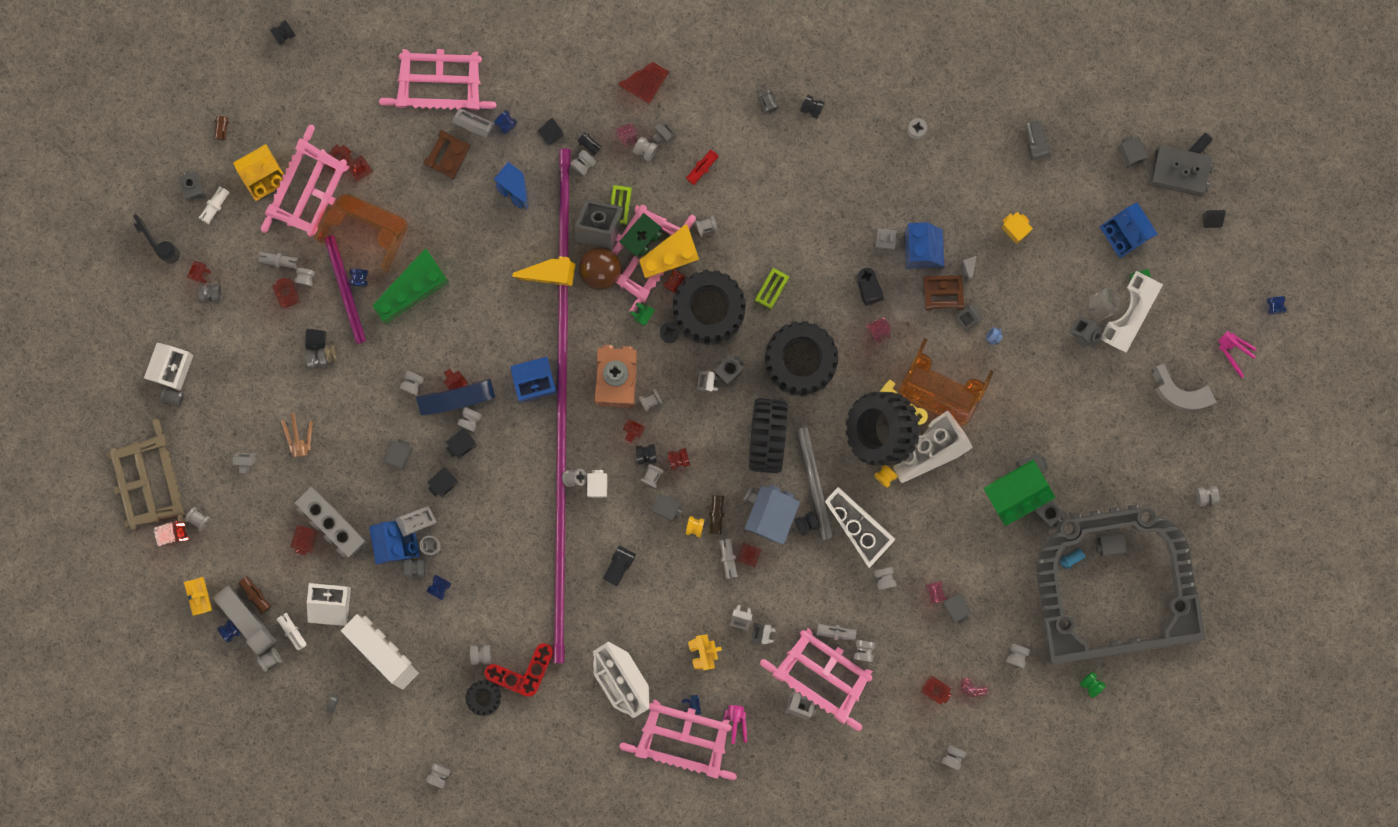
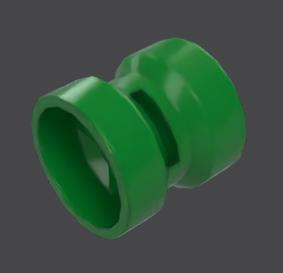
M1094 671L1090 672L1079 682L1082 688H1087L1088 695L1091 698L1097 696L1106 687L1103 681L1096 680L1097 675Z

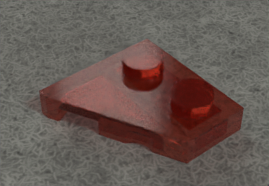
M652 62L626 80L620 81L618 86L650 104L667 78L669 71Z

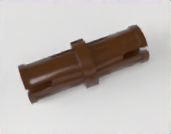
M248 576L238 583L248 595L247 599L255 604L261 614L271 608V605L261 594L262 591L256 588Z

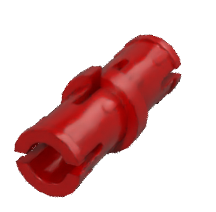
M710 149L701 161H697L696 167L685 177L687 181L695 186L698 180L709 172V168L719 156Z

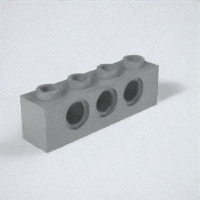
M310 487L295 502L298 506L296 510L303 517L307 515L311 519L309 523L317 531L321 529L325 533L323 537L330 544L334 542L338 546L337 552L342 557L352 558L367 543L315 488ZM319 505L321 512L314 516L312 509L314 506ZM328 519L334 520V527L331 529H327L325 526ZM346 532L348 539L346 542L341 543L339 535Z

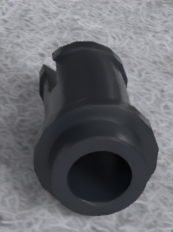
M584 132L578 139L579 145H583L594 156L602 148V145L592 139L589 133L586 134Z

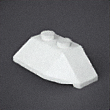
M610 642L594 650V676L613 707L629 714L632 718L648 710L649 686L629 653Z

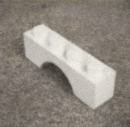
M1136 271L1127 287L1131 295V302L1127 312L1120 319L1108 322L1102 333L1101 340L1127 352L1163 284Z

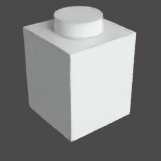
M592 470V473H587L588 498H607V473H603V470Z

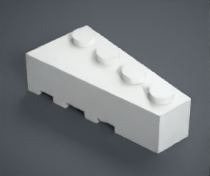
M839 487L825 501L870 568L895 541V538Z
M356 614L341 632L393 685L403 690L419 672L411 665L412 662L405 655L401 656L397 652L399 649L392 642L388 643L384 639L386 636L379 629L375 630L371 626L373 622L368 617H361Z

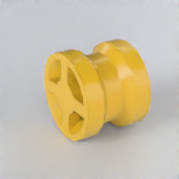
M887 465L882 466L881 471L874 474V477L886 488L890 486L892 480H896L898 477Z
M689 516L686 535L694 534L696 537L701 538L705 519L697 520L693 516Z

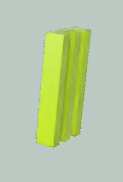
M613 185L611 205L615 204L616 190H620L618 206L622 207L624 191H627L624 218L620 221V224L627 226L632 188Z
M772 268L754 301L771 310L786 285L789 276ZM774 273L777 274V277L773 282L771 288L769 289L767 295L765 296L764 300H761L760 298L764 293L766 287L768 286ZM783 277L784 280L778 288L771 303L768 304L767 301L769 297L771 296L780 278Z

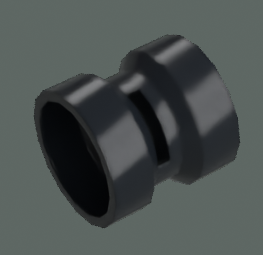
M286 20L282 21L280 26L270 29L280 46L285 43L286 39H292L296 36Z
M808 94L800 111L805 114L809 112L813 118L818 119L825 102L814 100V97Z
M649 444L647 447L642 445L636 446L637 465H642L645 462L657 463L655 444Z
M812 511L806 513L802 518L794 519L802 536L807 535L810 530L820 528Z

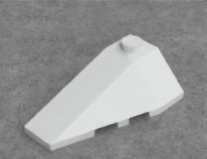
M949 411L931 421L926 432L919 436L918 444L914 445L916 448L912 454H909L908 459L893 466L901 483L950 462L973 448L965 432Z

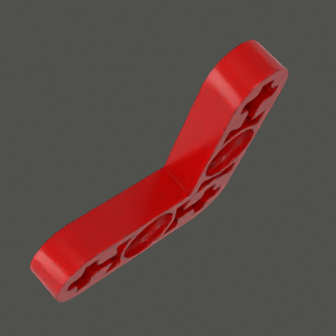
M546 643L538 645L525 676L497 664H490L485 669V677L491 682L524 696H533L537 693L553 656V648ZM546 646L550 654L544 656L543 661H547L544 665L539 661H535V658L540 659L541 652H539V649H544ZM535 664H539L542 667V673L537 676L531 672V668ZM496 667V672L500 674L503 673V670L506 671L502 683L498 681L500 677H490L489 669L493 670ZM512 674L517 678L514 686H509L506 683L508 675ZM528 675L539 679L538 683L534 681L532 684L534 691L526 693L524 685H528L531 680L527 679Z

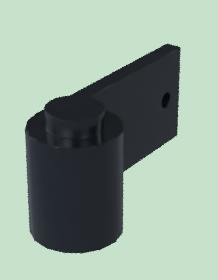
M137 214L133 215L137 222L133 225L139 233H144L157 256L168 264L175 263L180 257L179 249L168 241L157 244L143 220Z

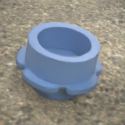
M993 327L988 332L986 340L990 345L998 344L1001 341L1003 335L1000 328L996 329Z

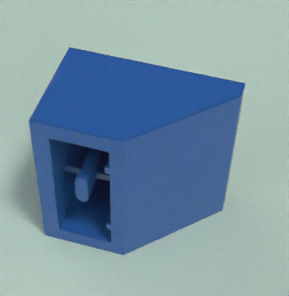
M507 162L494 178L495 187L502 196L506 197L508 195L516 207L519 209L523 207L527 210L529 204L524 174L510 162Z
M1138 203L1125 208L1099 226L1119 258H1122L1158 235Z
M548 357L510 366L520 403L557 394Z
M396 521L382 522L369 526L376 564L420 557L416 532L403 537Z

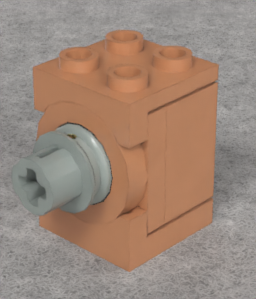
M602 345V348H598L595 389L596 406L635 408L638 355L637 350H633V347L622 346L621 349H614V346Z

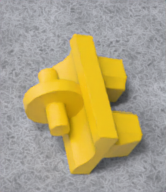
M204 577L184 582L192 615L196 616L213 611Z
M707 634L696 636V639L689 641L690 651L699 650L700 658L693 659L694 669H703L704 671L715 668L713 660L718 659L717 651H722V648H716L714 640L709 641Z

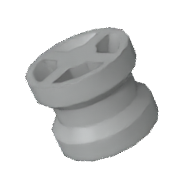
M913 119L907 128L909 137L914 140L922 139L927 131V124L923 119Z
M296 268L297 278L294 279L293 283L312 287V277L315 276V271Z

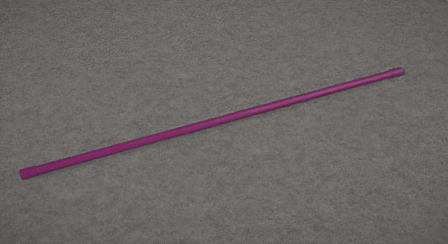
M566 148L559 149V256L568 257L569 168L571 150ZM559 285L553 663H565L566 486L562 481V475L566 471L568 286Z

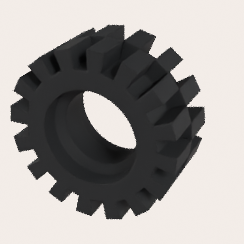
M484 680L477 681L466 691V705L474 714L485 716L494 713L499 708L501 694L499 688L494 683ZM482 690L489 692L491 696L489 704L485 706L479 705L476 701L477 693Z

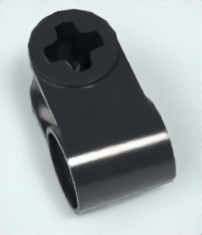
M868 267L861 269L856 279L864 305L868 306L883 301V292L874 270ZM864 273L870 275L868 282L866 279H862Z

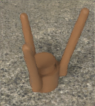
M292 412L291 419L295 440L293 443L285 421H281L289 445V451L292 453V457L307 456V451L311 450L310 442L313 422H309L305 444L304 440H299L295 413Z

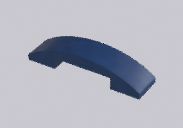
M491 379L474 382L472 385L439 393L433 392L416 396L420 415L459 409L495 398Z

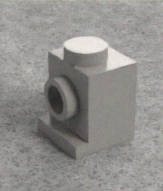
M795 691L790 695L785 713L808 720L814 717L817 706L814 705L812 700L808 701L806 696L802 697L801 693H796ZM803 705L804 710L798 709V706Z

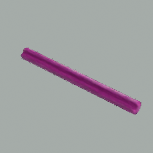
M333 235L324 238L355 342L362 344L366 342L364 331L336 239Z

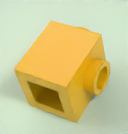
M1018 212L1014 215L1010 213L1003 219L1004 224L1001 227L1016 244L1033 229L1028 224V218L1024 214L1020 215Z

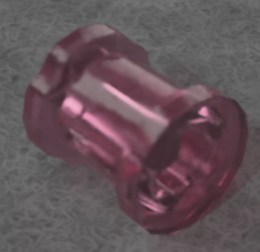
M942 581L926 585L931 598L930 604L947 600L943 594Z

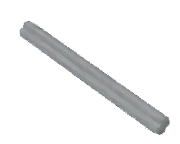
M799 428L798 436L823 540L831 539V527L808 428Z

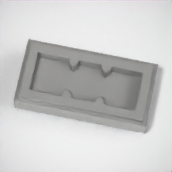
M459 109L452 120V123L483 137H487L494 127L493 122L463 109Z
M429 506L395 519L403 537L437 523Z

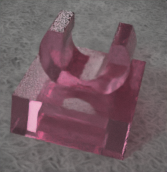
M633 123L615 129L617 137L625 147L628 146L626 143L628 138H632L634 143H637L635 135L638 134Z
M884 317L867 325L869 333L879 343L881 342L880 336L883 334L890 338L889 331L892 329Z

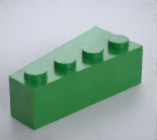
M425 248L372 306L386 325L449 282Z

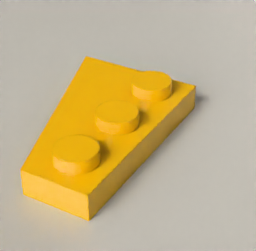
M685 224L639 260L645 279L699 260L688 225Z

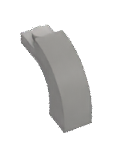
M1164 363L1153 369L1155 381L1161 384L1155 391L1171 407L1182 411H1197L1217 403L1208 385L1192 392L1183 391L1175 386Z

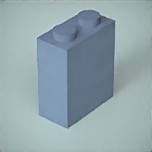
M770 485L769 488L761 486L745 529L770 541L784 545L800 501L794 499V495L784 491L781 493V489L776 486Z

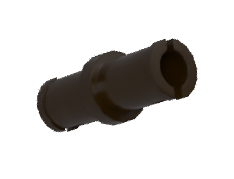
M712 495V509L709 512V516H711L709 534H722V517L725 515L723 513L724 496Z

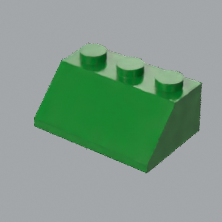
M1034 459L983 488L1004 526L1013 523L1056 498Z

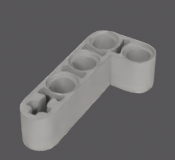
M227 585L213 597L215 602L245 636L247 644L256 654H263L276 642L271 633L230 585Z

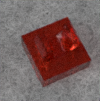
M362 155L347 164V166H350L349 170L357 182L373 172Z
M194 261L186 278L195 282L206 283L207 280L202 278V274L204 272L211 274V271L205 268V264Z
M449 368L444 372L447 379L443 382L449 390L463 387L468 383L459 370L453 373Z
M628 419L623 428L624 431L628 432L625 440L632 443L636 436L640 438L643 435L646 427Z
M743 543L737 562L755 568L761 549Z

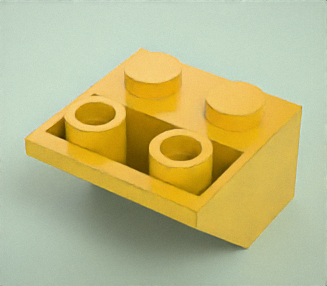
M267 144L233 162L237 173L255 201L277 190L280 187V181H283L284 173Z

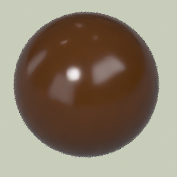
M596 247L590 249L582 256L579 263V274L582 281L590 288L596 290L608 289L618 281L621 275V262L612 250Z

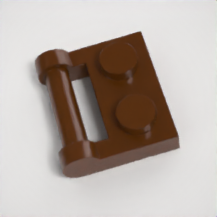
M440 130L439 138L428 159L425 158L423 164L454 180L471 145ZM447 140L451 143L438 165L435 163V160Z
M962 275L924 276L925 311L941 308L964 310ZM957 296V300L931 301V297Z

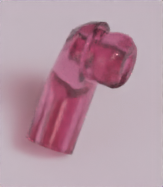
M969 678L961 680V689L968 696L979 697L988 695L987 686L976 687Z

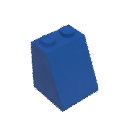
M928 222L908 223L904 231L906 269L944 268L943 230Z

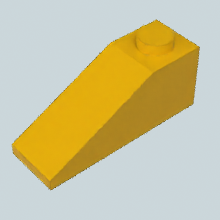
M559 256V259H550L514 272L512 277L524 281L572 286L576 264L571 262L568 257Z

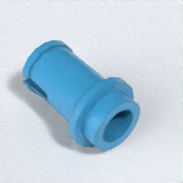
M1077 548L1066 556L1062 555L1059 562L1064 569H1071L1072 565L1085 559V555L1080 548Z

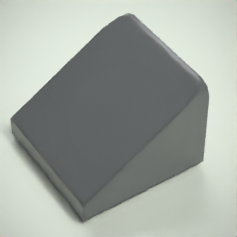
M974 304L967 306L955 315V318L965 332L984 319Z

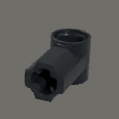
M619 545L603 579L618 586L624 573L630 568L636 554Z

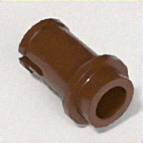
M217 116L214 120L216 123L214 139L226 141L227 124H229L228 117Z

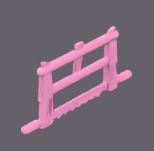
M403 49V53H400L398 56L401 60V67L397 80L399 82L397 99H379L381 105H396V108L413 106L415 109L418 107L422 109L428 107L431 109L435 107L437 110L442 107L444 110L449 107L450 110L454 108L457 110L467 108L468 110L479 111L480 108L495 109L497 106L495 102L491 101L479 102L478 85H481L479 81L478 63L482 61V57L478 56L479 52H473L471 55H445L444 49H437V54L410 53L408 50ZM411 61L436 62V75L410 74ZM444 62L469 63V76L443 75ZM409 83L468 84V99L409 98Z
M309 125L304 133V138L299 139L295 148L297 152L295 155H292L289 168H286L283 181H280L277 194H274V201L265 212L267 217L261 226L263 233L269 230L272 219L275 218L286 222L287 226H294L307 231L309 237L318 236L319 230L317 227L328 204L333 205L336 200L332 195L343 172L347 171L350 166H347L346 160L342 159L339 161L326 153L324 149L319 150L308 143L315 130L313 125ZM306 154L318 161L294 213L291 214L279 207L303 155ZM324 164H327L336 170L324 193L314 188ZM312 194L320 198L321 203L310 224L301 219L300 216Z
M636 205L634 217L623 234H618L617 243L612 251L618 256L623 248L619 241L643 213L660 225L662 231L669 235L674 234L680 227L667 222V218H662L648 211L645 205L640 207ZM690 215L685 222L689 230L696 220L694 215ZM634 256L616 282L621 289L625 288L638 298L630 311L635 313L639 310L635 303H645L651 289L656 287V282L660 281V276L664 275L663 272L651 276L644 287L630 280L629 277L642 256L639 259Z
M807 628L806 631L802 630L800 632L801 638L787 652L788 656L778 668L765 659L760 661V665L771 673L773 672L772 676L788 683L790 689L794 688L796 693L800 692L802 697L806 696L808 701L812 700L814 705L818 704L820 709H825L826 713L835 715L834 718L843 724L846 722L857 731L862 730V725L848 716L855 702H859V696L866 683L872 681L873 678L870 674L873 671L863 670L842 656L844 650L839 647L833 650L814 637L812 631ZM808 642L831 657L825 668H822L801 654ZM797 660L848 694L840 708H837L788 674ZM837 662L859 676L853 687H850L830 673Z
M654 699L653 703L649 704L650 713L642 729L643 735L638 747L627 743L619 745L621 750L635 753L636 757L646 759L650 757L656 762L660 760L663 764L667 762L670 766L674 764L677 768L681 766L684 770L687 768L691 772L695 770L698 774L705 772L707 776L719 778V776L729 780L737 778L733 772L720 770L722 753H725L724 747L727 732L732 730V726L729 724L730 720L719 722L695 715V709L688 708V712L662 706ZM659 713L685 720L683 732L680 733L656 726ZM692 722L719 729L716 741L713 742L689 735ZM653 734L712 749L713 752L709 765L651 750L650 745Z

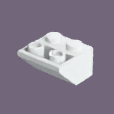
M157 343L144 379L181 391L193 354L173 346Z
M309 583L307 596L308 623L346 626L351 587Z

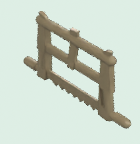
M155 418L152 423L157 435L156 437L141 443L137 441L118 450L111 448L110 453H106L107 457L113 462L118 486L114 487L115 494L121 493L127 517L125 528L129 527L131 530H134L137 525L152 522L159 523V520L178 517L177 521L180 532L186 533L187 525L183 517L186 516L183 505L180 503L181 493H178L179 486L176 485L178 480L175 479L176 473L173 472L174 466L171 465L172 459L169 458L171 452L167 451L165 433L162 434L160 420ZM157 448L159 449L173 506L159 510L155 509L141 454ZM134 455L140 480L126 484L120 459ZM142 487L148 513L134 516L128 491Z

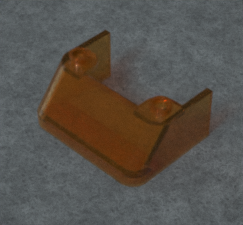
M350 194L340 195L327 209L314 239L322 245L330 226L340 225L346 215L380 229L377 236L379 245L388 250L380 266L385 273H388L408 230L406 220Z
M924 338L899 388V394L903 395L910 402L939 416L949 411L959 425H966L986 392L994 371H989L984 382L977 379H969L964 386L930 370L932 360L929 356L922 353L928 340Z

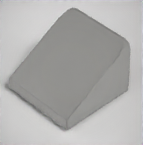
M976 256L965 259L961 263L965 278L968 281L973 277Z

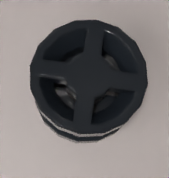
M673 323L662 325L660 328L661 339L666 343H674L679 337L678 327Z

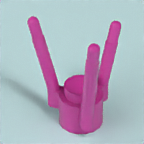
M1227 331L1218 341L1221 344L1219 349L1224 352L1239 376L1244 378L1243 373L1227 348L1231 350L1236 346L1252 359H1255L1256 356L1245 347L1256 351V348L1237 337L1234 333Z
M729 705L728 710H725L723 720H728L729 717V720L733 722L731 744H735L737 722L740 721L742 723L743 741L746 743V712H744V707Z

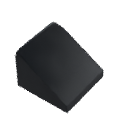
M553 118L549 119L537 130L548 146L564 136Z
M1207 210L1203 214V227L1221 228L1226 210Z
M306 329L305 349L317 351L323 349L326 345L327 332L324 330Z

